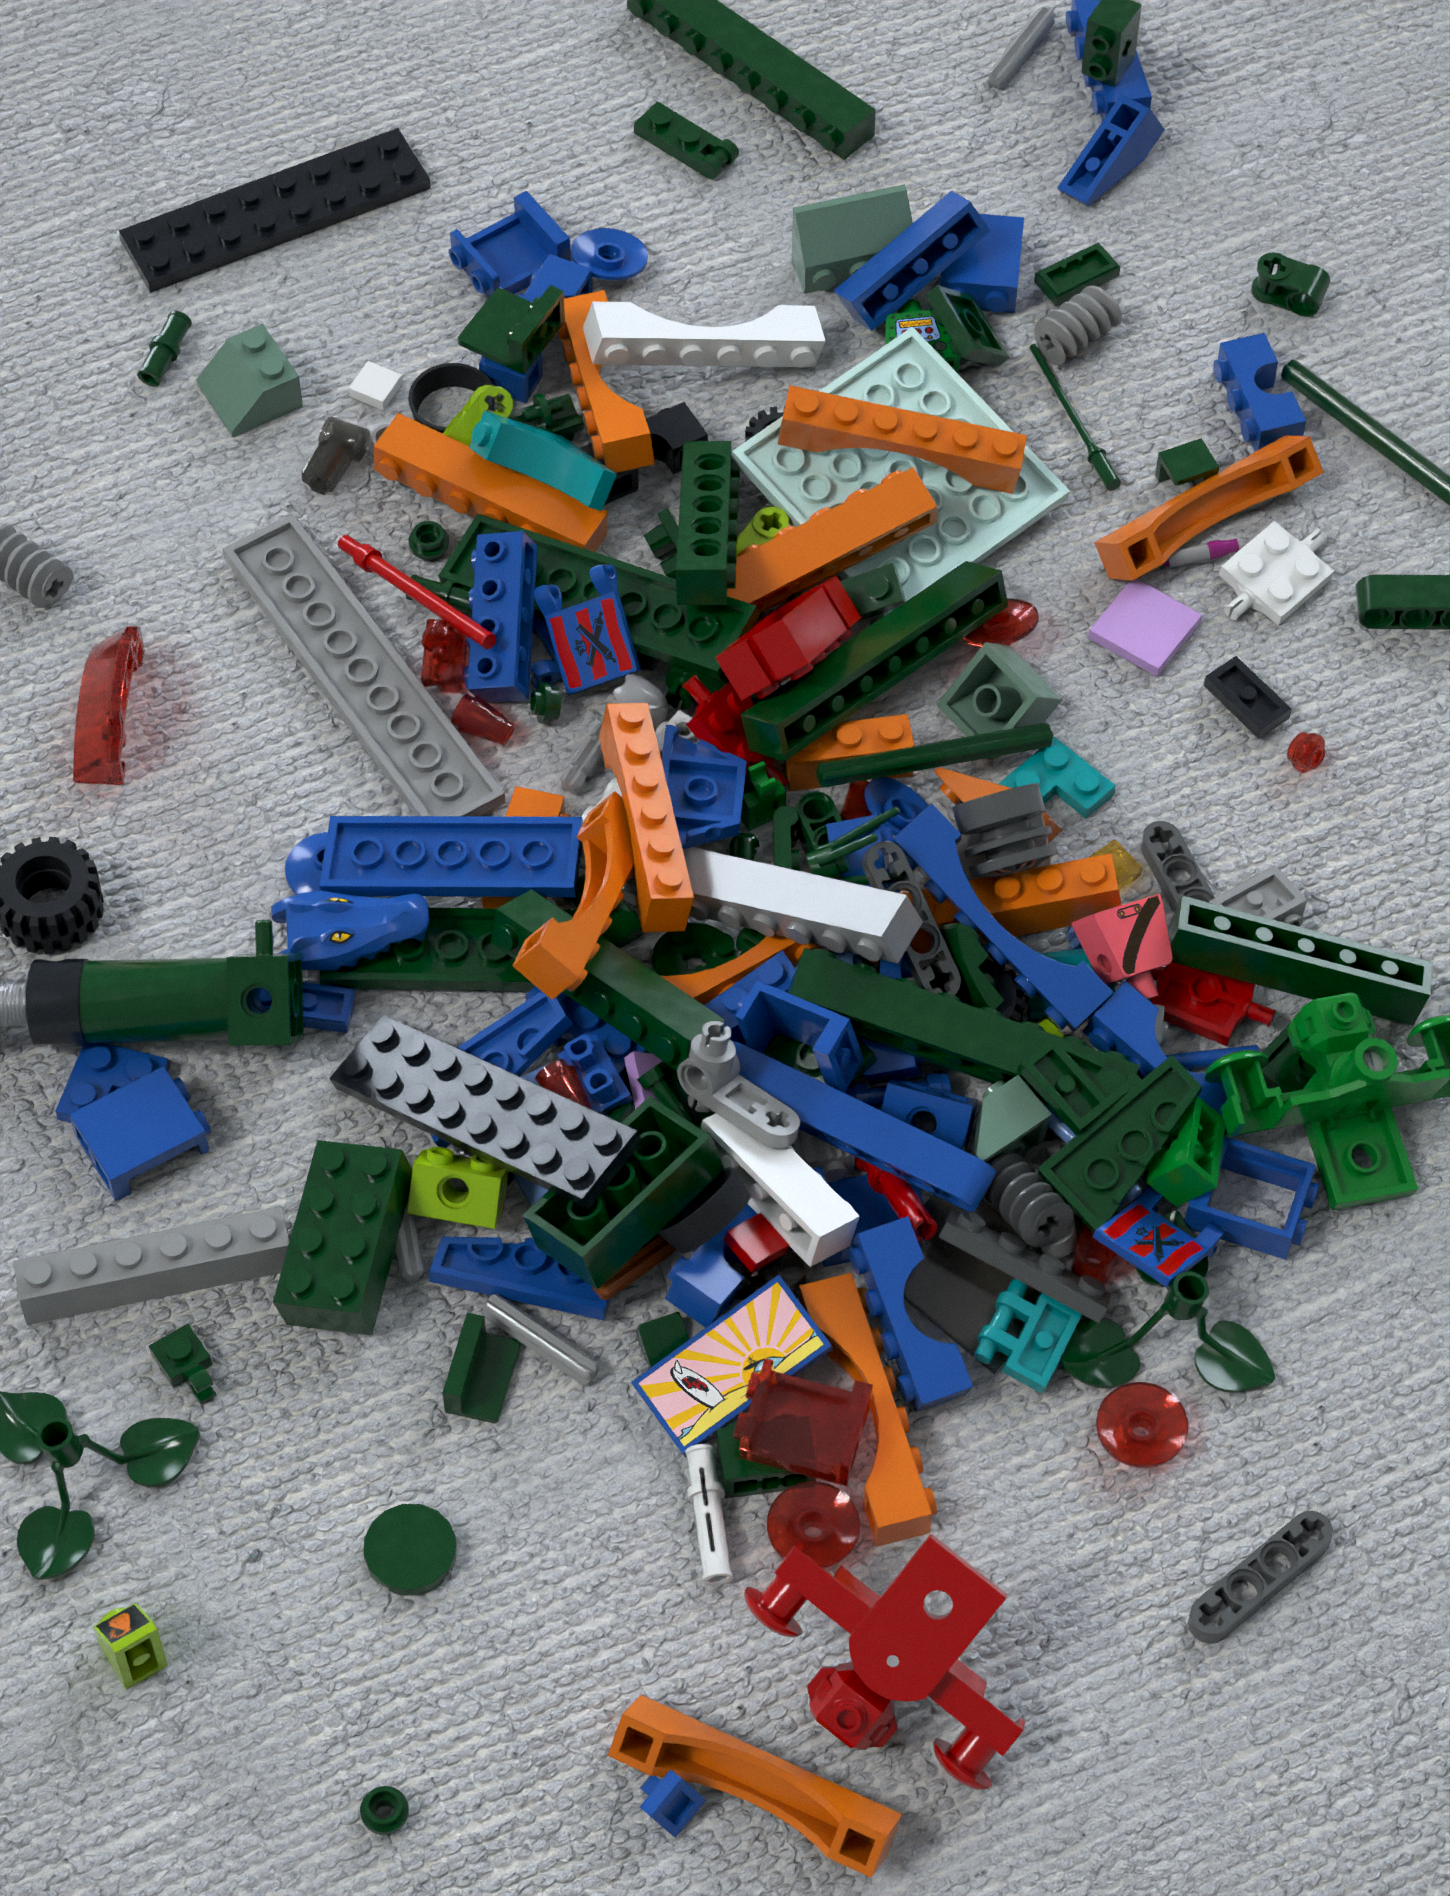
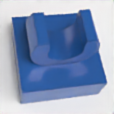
M671 1769L662 1780L656 1776H649L640 1787L648 1795L640 1808L675 1838L706 1801L705 1798Z

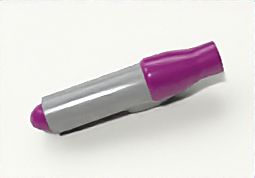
M1237 538L1216 540L1176 550L1162 565L1173 568L1195 562L1198 564L1211 563L1227 554L1238 552Z

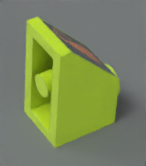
M136 1603L126 1608L119 1607L109 1611L102 1617L100 1623L93 1626L99 1646L126 1690L168 1666L155 1624Z

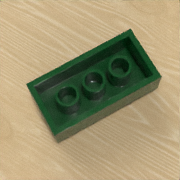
M651 1096L621 1122L637 1130L643 1142L589 1209L548 1190L523 1214L537 1247L597 1290L724 1170L712 1137Z
M317 1140L273 1304L286 1325L373 1335L410 1193L412 1168L403 1150Z

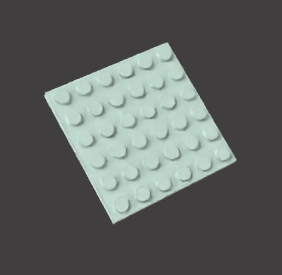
M913 326L819 391L1013 432ZM783 416L734 449L731 455V459L739 466V469L775 507L786 512L789 522L795 527L809 521L810 517L822 508L830 507L832 509L844 503L846 498L859 489L869 490L881 484L883 478L897 470L904 472L914 467L937 505V523L838 573L845 580L893 563L897 568L906 601L963 562L980 563L1066 501L1070 490L1026 444L1014 493L1010 494L974 486L961 476L940 465L899 452L880 449L846 448L816 453L778 445ZM891 611L876 616L881 619Z

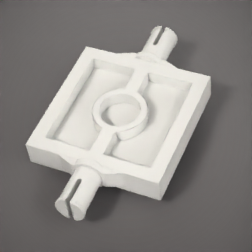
M1273 521L1221 566L1218 575L1231 585L1238 597L1224 607L1225 614L1228 617L1231 615V620H1237L1248 608H1252L1264 613L1279 626L1332 579L1334 570L1314 554L1315 550L1327 542L1326 534L1324 532L1320 534L1321 529L1315 528L1311 534L1300 541L1294 538L1277 522Z

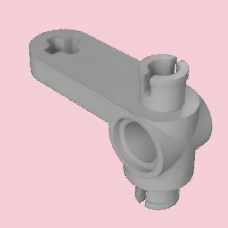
M719 1021L705 1023L702 1033L695 1036L691 1042L689 1057L680 1063L677 1069L678 1080L685 1092L689 1094V1106L691 1108L695 1106L697 1100L696 1111H714L768 1147L785 1148L792 1145L797 1139L800 1119L797 1113L739 1075L740 1063L735 1054V1045L730 1040L731 1029L728 1026L724 1028L722 1034L721 1031L724 1023Z

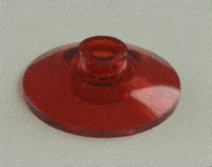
M1007 599L1009 605L1007 608L963 637L962 640L982 647L985 642L1009 646L1013 642L1029 635L1037 627L1039 622L1038 611L1033 604L1027 601Z
M1147 1382L1128 1383L1111 1391L1102 1401L1096 1418L1097 1435L1104 1449L1119 1462L1137 1468L1157 1467L1172 1460L1182 1450L1189 1429L1186 1411L1178 1398L1167 1389ZM1142 1427L1148 1431L1149 1435L1139 1436L1134 1434L1132 1430Z
M808 1481L795 1484L777 1496L768 1512L767 1535L773 1549L782 1559L785 1558L799 1540L804 1544L802 1552L822 1568H829L843 1561L853 1551L859 1538L860 1518L855 1504L842 1490L828 1483ZM810 1527H816L821 1531V1535L809 1537L805 1534V1530Z

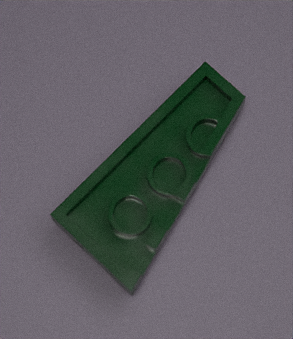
M1171 1055L1038 1167V1174L1094 1233L1096 1229L1116 1214L1202 1092V1086Z

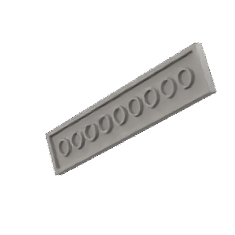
M293 513L223 548V556L228 565L415 816H481L505 803L504 791Z

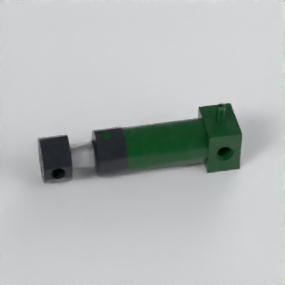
M257 920L255 922L256 954H239L226 958L95 961H89L87 958L64 959L61 961L36 959L30 965L27 981L0 980V1027H28L32 1043L37 1047H46L48 1045L89 1046L90 1044L205 1041H228L229 1046L290 1045L304 1040L302 953H273L272 921ZM262 988L271 995L272 1004L269 1009L265 1008L260 1002L259 996Z

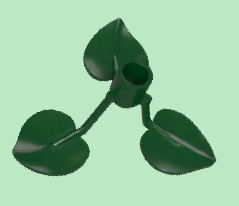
M1178 1210L1163 1216V1218L1193 1238H1197L1188 1228ZM1208 1256L1187 1272L1180 1273L1173 1283L1166 1287L1168 1292L1164 1297V1303L1132 1337L1126 1340L1123 1329L1110 1319L1102 1317L1100 1323L1088 1318L1076 1326L1061 1360L1064 1369L1084 1384L1097 1388L1120 1387L1133 1379L1140 1368V1360L1130 1347L1136 1345L1165 1315L1169 1314L1176 1320L1185 1321L1194 1317L1197 1318L1198 1337L1204 1344L1195 1352L1194 1362L1201 1378L1211 1387L1223 1392L1236 1393L1265 1387L1272 1384L1275 1380L1274 1370L1268 1355L1259 1341L1246 1328L1235 1322L1222 1320L1215 1323L1210 1333H1207L1205 1317L1208 1314V1310L1202 1305L1209 1294V1287L1204 1279L1209 1266ZM1135 1266L1137 1273L1144 1282L1150 1285H1162Z
M0 1391V1452L9 1461L24 1465L37 1461L44 1453L52 1464L51 1469L55 1474L61 1499L60 1510L53 1506L40 1507L26 1516L19 1527L17 1548L32 1577L44 1580L65 1574L77 1566L92 1547L95 1537L93 1519L85 1511H69L70 1499L63 1473L64 1468L72 1467L79 1462L84 1448L87 1447L117 1464L127 1463V1473L136 1484L146 1487H158L172 1482L186 1468L200 1438L198 1427L184 1420L173 1418L145 1419L133 1424L123 1432L120 1438V1445L125 1454H117L92 1441L87 1434L78 1436L68 1421L67 1411L63 1403L58 1398L39 1392L8 1393Z

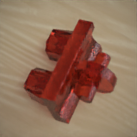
M427 619L426 630L422 634L421 641L424 647L421 681L424 687L437 686L442 693L461 691L464 688V670L467 655L466 635L444 620Z

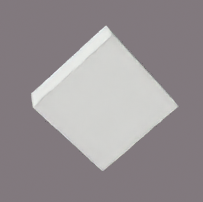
M367 361L349 386V397L384 411L402 386V375Z

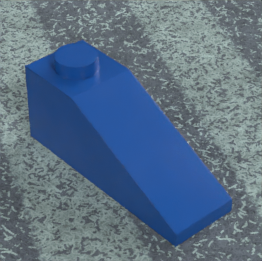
M1121 94L1057 189L1065 195L1089 206L1145 160L1164 132V127L1150 108Z

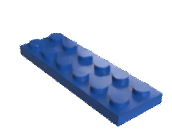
M330 816L319 887L321 891L353 896L420 894L421 896L518 897L532 889L543 897H576L582 842L576 836L583 824L582 817Z

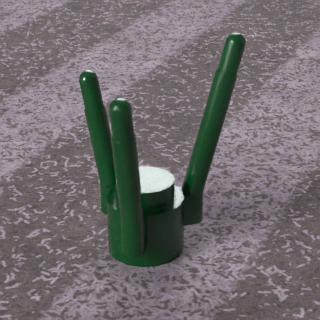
M893 807L836 840L819 846L818 850L807 853L811 874L859 885L870 884L866 875L844 877L843 873L850 871L847 855L878 840L876 834L856 839L900 813V809ZM888 873L890 880L882 883L904 881L901 874L893 878L891 873Z

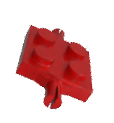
M696 674L682 686L699 704L695 716L686 726L699 741L702 739L715 745L721 752L731 753L747 761L744 785L750 782L747 768L762 761L766 764L768 779L774 777L775 780L780 781L783 787L789 783L773 765L774 758L750 751L748 748L741 713L755 705L750 696L741 701L730 681L719 691L711 693L698 679Z
M1171 963L1151 971L1153 980L1156 981L1158 996L1152 997L1150 1002L1153 1005L1164 1006L1163 1021L1222 1045L1228 1046L1236 1027L1246 1017L1267 1025V1027L1271 1026L1275 1017V1009L1273 1010L1253 1002V992L1256 984L1176 963Z

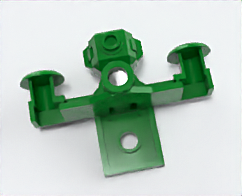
M1355 993L1314 999L1302 1006L1288 1025L1287 1032L1293 1049L1299 1051L1303 1061L1316 1070V1073L1302 1090L1282 1093L1280 1087L1267 1089L1261 1069L1269 1063V1059L1265 1054L1258 1051L1243 1050L1220 1057L1207 1068L1204 1076L1205 1081L1209 1083H1222L1226 1093L1227 1101L1220 1110L1229 1137L1304 1124L1331 1211L1411 1196L1418 1190L1392 1107L1450 1097V1014L1427 1019L1414 1027L1409 1033L1407 1044L1411 1047H1425L1429 1059L1419 1069L1394 1073L1398 1065L1397 1054L1386 1041L1372 1038L1376 1028L1371 1013L1362 1006L1360 998ZM1358 1149L1366 1152L1371 1159V1167L1362 1168L1358 1166L1352 1159V1150Z

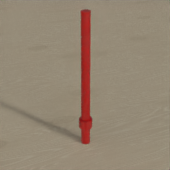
M349 535L340 537L338 548L351 556L358 567L368 573H376L483 648L490 649L495 645L496 636L382 559V554L369 544H361Z

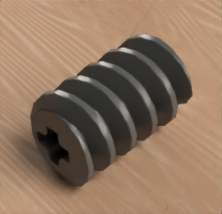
M1012 1152L1004 1153L997 1157L990 1164L997 1171V1174L984 1195L985 1200L1010 1224L1026 1244L1033 1247H1044L1055 1243L1070 1229L1074 1220L1073 1210L1068 1204L1064 1203L1059 1194L1054 1193L1052 1187L1045 1183L1038 1173H1035L1032 1166L1026 1163L1021 1155Z

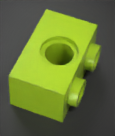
M431 1147L428 1150L422 1149L413 1163L407 1214L495 1229L504 1212L509 1171L476 1155L471 1158L454 1155L452 1150L443 1147ZM459 1178L467 1184L469 1191L461 1192L454 1189L449 1179Z

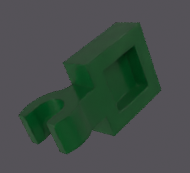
M189 1324L149 1345L152 1357L173 1388L185 1381L200 1405L217 1396L212 1388L213 1381L205 1370L213 1365L211 1357Z

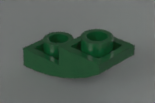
M963 923L941 925L939 930L960 973L961 984L958 992L967 1005L978 1009L981 1007L996 1009L1004 999L995 989L997 985L994 979L986 971L978 968L989 956L980 945V936L974 929Z

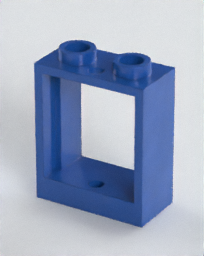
M1224 1136L1218 1180L1222 1169L1296 1192L1284 1229L1281 1230L1209 1207L1216 1188L1189 1201L1185 1223L1190 1230L1199 1233L1209 1223H1212L1225 1232L1221 1240L1286 1260L1291 1244L1300 1246L1308 1221L1300 1219L1303 1207L1312 1209L1320 1185L1319 1183L1312 1182L1316 1165Z

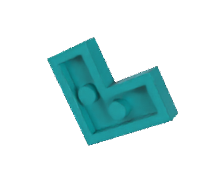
M1055 736L1050 747L1041 748L999 783V785L1010 788L1038 783L1044 804L1054 795H1057L1085 819L1114 796L1116 787L1115 784Z

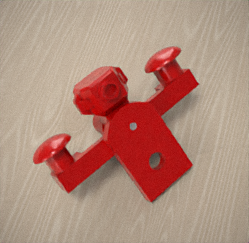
M933 1534L928 1536L881 1596L872 1591L842 1566L832 1576L801 1551L804 1544L799 1540L778 1565L775 1571L776 1577L763 1593L755 1588L746 1587L744 1598L751 1613L766 1628L781 1636L794 1638L803 1633L802 1628L793 1617L807 1600L850 1633L849 1651L852 1662L840 1663L837 1666H822L807 1685L810 1698V1712L819 1724L851 1749L860 1751L866 1750L868 1747H883L898 1728L894 1700L904 1702L926 1699L928 1696L965 1726L951 1744L940 1738L935 1739L933 1750L940 1765L955 1780L969 1788L986 1790L992 1786L991 1780L983 1769L997 1752L1001 1756L1007 1752L1024 1731L1025 1721L1019 1717L1014 1722L984 1698L987 1682L958 1660V1658L1007 1599L1008 1594ZM932 1591H943L950 1596L953 1603L950 1612L937 1616L927 1610L925 1597Z

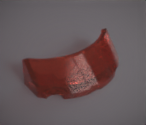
M130 625L94 645L88 655L82 676L76 715L73 781L75 783L124 785L126 766L125 762L121 761L122 749L126 745L125 718L132 674L137 671L138 667L143 665L145 652L140 626Z

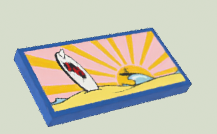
M777 1275L631 1383L686 1458L685 1451L687 1448L697 1444H705L717 1435V1429L725 1428L727 1425L738 1420L834 1349L780 1275Z

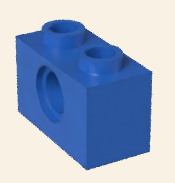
M894 1077L887 1084L881 1111L918 1129L920 1128L916 1124V1113L922 1110L929 1111L935 1116L937 1127L934 1131L924 1132L966 1151L979 1100Z

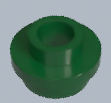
M424 521L417 524L409 535V548L416 557L431 560L439 558L449 547L447 532L440 524L434 521Z
M541 682L538 689L533 690L530 696L531 714L537 715V720L540 724H547L549 720H558L561 711L559 687H551L548 682Z
M380 1786L372 1789L365 1795L360 1805V1815L363 1824L368 1830L379 1835H389L397 1832L404 1826L408 1819L409 1806L406 1797L401 1791L390 1786ZM382 1806H389L394 1810L393 1814L388 1818H380L376 1815V1812Z

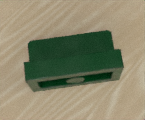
M467 1312L442 1394L445 1413L495 1424L500 1419L519 1355L520 1341L486 1333L485 1316Z

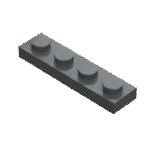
M953 1208L951 1209L943 1224L939 1238L1100 1323L1108 1309L1111 1293L1106 1291V1287L1099 1280L1088 1275L1080 1277L1065 1269V1264L1058 1258L1050 1254L1044 1253L1039 1255L1025 1247V1243L1019 1237L1008 1232L1000 1234L985 1226L986 1223L981 1217L972 1212H959Z

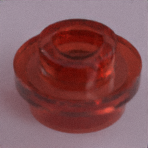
M1302 732L1298 734L1290 743L1287 751V758L1292 762L1293 768L1301 773L1317 768L1322 763L1326 753L1324 738L1317 733L1309 734Z

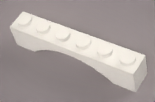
M592 301L583 326L592 364L815 367L826 342L815 306L778 305L766 315L751 322L735 326L702 327L664 319L641 309L631 302Z

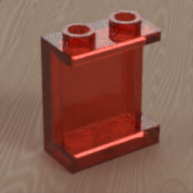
M765 1358L761 1372L753 1371L748 1383L746 1398L752 1400L748 1413L740 1412L735 1425L733 1439L740 1440L739 1458L848 1486L871 1407L873 1385L855 1380L851 1392L774 1371V1360Z

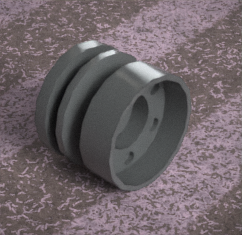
M1038 783L1000 791L952 807L958 831L962 835H980L981 842L964 850L966 858L984 853L987 862L969 867L971 878H999L1018 871L1035 868L1049 857L1058 854L1055 843L1036 847L1034 839L1052 834L1050 826L1031 828L1029 824V819L1045 811Z

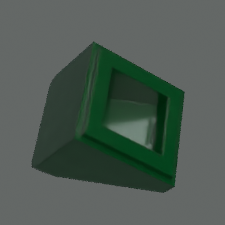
M679 1312L654 1319L637 1327L638 1343L649 1368L689 1340Z

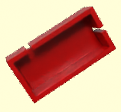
M834 576L770 612L715 658L741 701L754 693L758 699H761L780 687L779 684L791 678L793 681L814 668L813 665L826 658L827 653L840 646L841 641L853 634L850 627L861 619V616L838 577Z

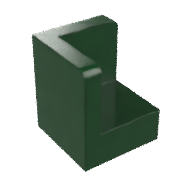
M1202 438L1159 452L1155 477L1159 482L1171 479L1176 486L1192 481L1195 486L1218 474L1219 465Z

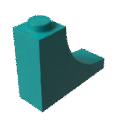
M487 411L483 412L480 422L475 425L472 432V441L469 448L485 460L537 479L566 493L590 508L602 511L617 474L563 436Z

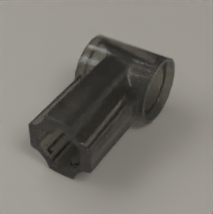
M333 416L328 417L322 426L318 447L301 472L302 481L316 493L325 495L327 492H333L351 462L358 463L366 453L368 440L370 439L369 429Z

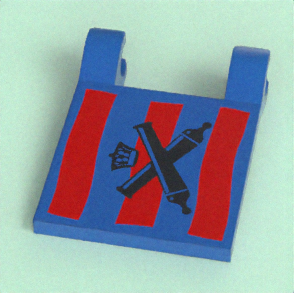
M600 564L590 569V578L600 595L599 597L563 610L562 595L557 585H542L534 589V598L545 617L567 695H572L624 677L627 674L641 671L618 593L617 571L613 565Z
M1149 1185L1137 1200L1096 1229L1092 1237L1165 1287H1168L1180 1273L1187 1272L1206 1256L1212 1257L1217 1250V1242L1224 1236L1225 1232L1214 1224L1209 1223L1196 1239L1157 1214L1159 1210L1157 1205L1165 1197Z

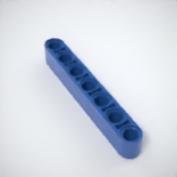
M733 1041L736 1048L735 1054L740 1063L739 1075L794 1110L800 1119V1130L968 1212L976 1211L997 1174V1171L988 1163L763 1053Z

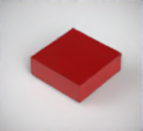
M761 1212L728 1230L723 1239L751 1273L784 1255L789 1246Z

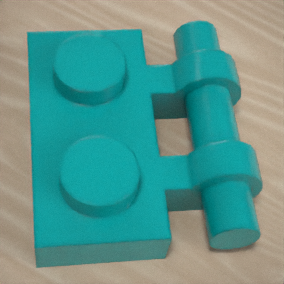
M1012 1279L1007 1290L1000 1292L994 1304L997 1310L990 1324L984 1325L977 1337L979 1345L974 1353V1357L984 1364H989L996 1351L1002 1352L1008 1358L1001 1372L1042 1393L1082 1314L1043 1293L1039 1295L1033 1305L1023 1299L1028 1286L1017 1279ZM1013 1318H1018L1025 1322L1018 1338L1006 1333Z

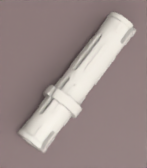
M697 1444L687 1448L685 1451L688 1458L691 1486L687 1489L688 1500L694 1504L704 1584L721 1585L733 1579L730 1570L721 1499L725 1496L724 1485L718 1482L714 1446L710 1444ZM703 1478H705V1484H706V1490H707V1496H708V1503H709L708 1506L706 1505L707 1502H706V1495H705V1490H704ZM710 1523L712 1525L715 1551H713L709 1527Z

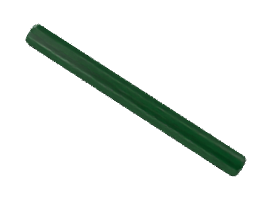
M1292 359L1284 365L1281 373V378L1450 505V475L1297 360Z
M1040 723L828 761L817 765L816 778L820 787L826 788L1041 749L1052 745L1053 732L1048 723Z

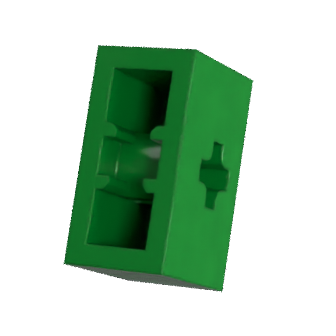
M1198 1097L1150 1164L1146 1183L1176 1207L1217 1188L1225 1132L1223 1116Z

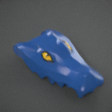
M312 891L287 897L271 906L272 920L276 923L287 924L288 949L279 953H302V970L337 971L341 966L354 967L361 957L372 960L375 958V954L388 952L392 943H401L403 940L410 938L423 941L430 923L428 903L420 894L375 898L327 891Z

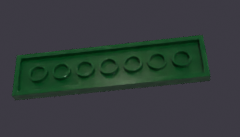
M478 513L438 575L441 583L449 580L456 582L458 587L470 590L474 588L475 573L472 569L471 555L473 550H476L477 535L524 531L538 546L535 589L542 585H557L562 595V610L599 597L600 595L590 578V569L600 564L613 565L617 571L618 593L635 651L718 680H722L725 673L715 657L752 629L760 616L757 606L728 596L727 605H677L676 579ZM534 601V617L545 620L539 606Z

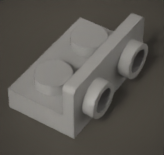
M1274 865L1210 900L1208 903L1300 927L1303 922L1302 917L1307 899Z

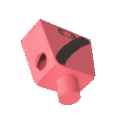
M1160 894L1094 913L1071 923L1095 973L1106 985L1126 979V982L1146 999L1158 996L1151 971L1171 964L1173 959Z

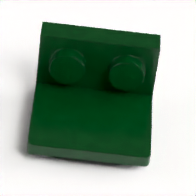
M550 285L541 297H536L530 302L502 288H496L458 336V344L524 375L565 323L564 291Z

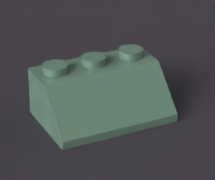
M905 184L793 208L791 260L804 294L838 287L913 223Z

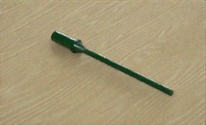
M1031 344L1029 349L1087 446L1088 462L1094 466L1108 491L1117 489L1121 485V481L1107 459L1106 451L1093 443L1036 344Z

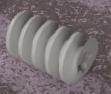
M1094 285L1087 286L1080 294L1074 295L1068 302H1064L1058 309L1051 311L1047 317L1041 318L1035 324L1034 334L1038 348L1050 363L1062 365L1066 358L1074 357L1077 350H1084L1088 346V342H1095L1099 338V334H1106L1111 329V326H1118L1122 319L1120 308L1108 292Z
M12 525L0 526V580L6 582V585L16 590L25 599H29V602L36 607L45 608L54 604L70 587L73 580L72 570L68 566H62L57 558H50V554L44 549H39L34 541H27V537L21 532H16Z

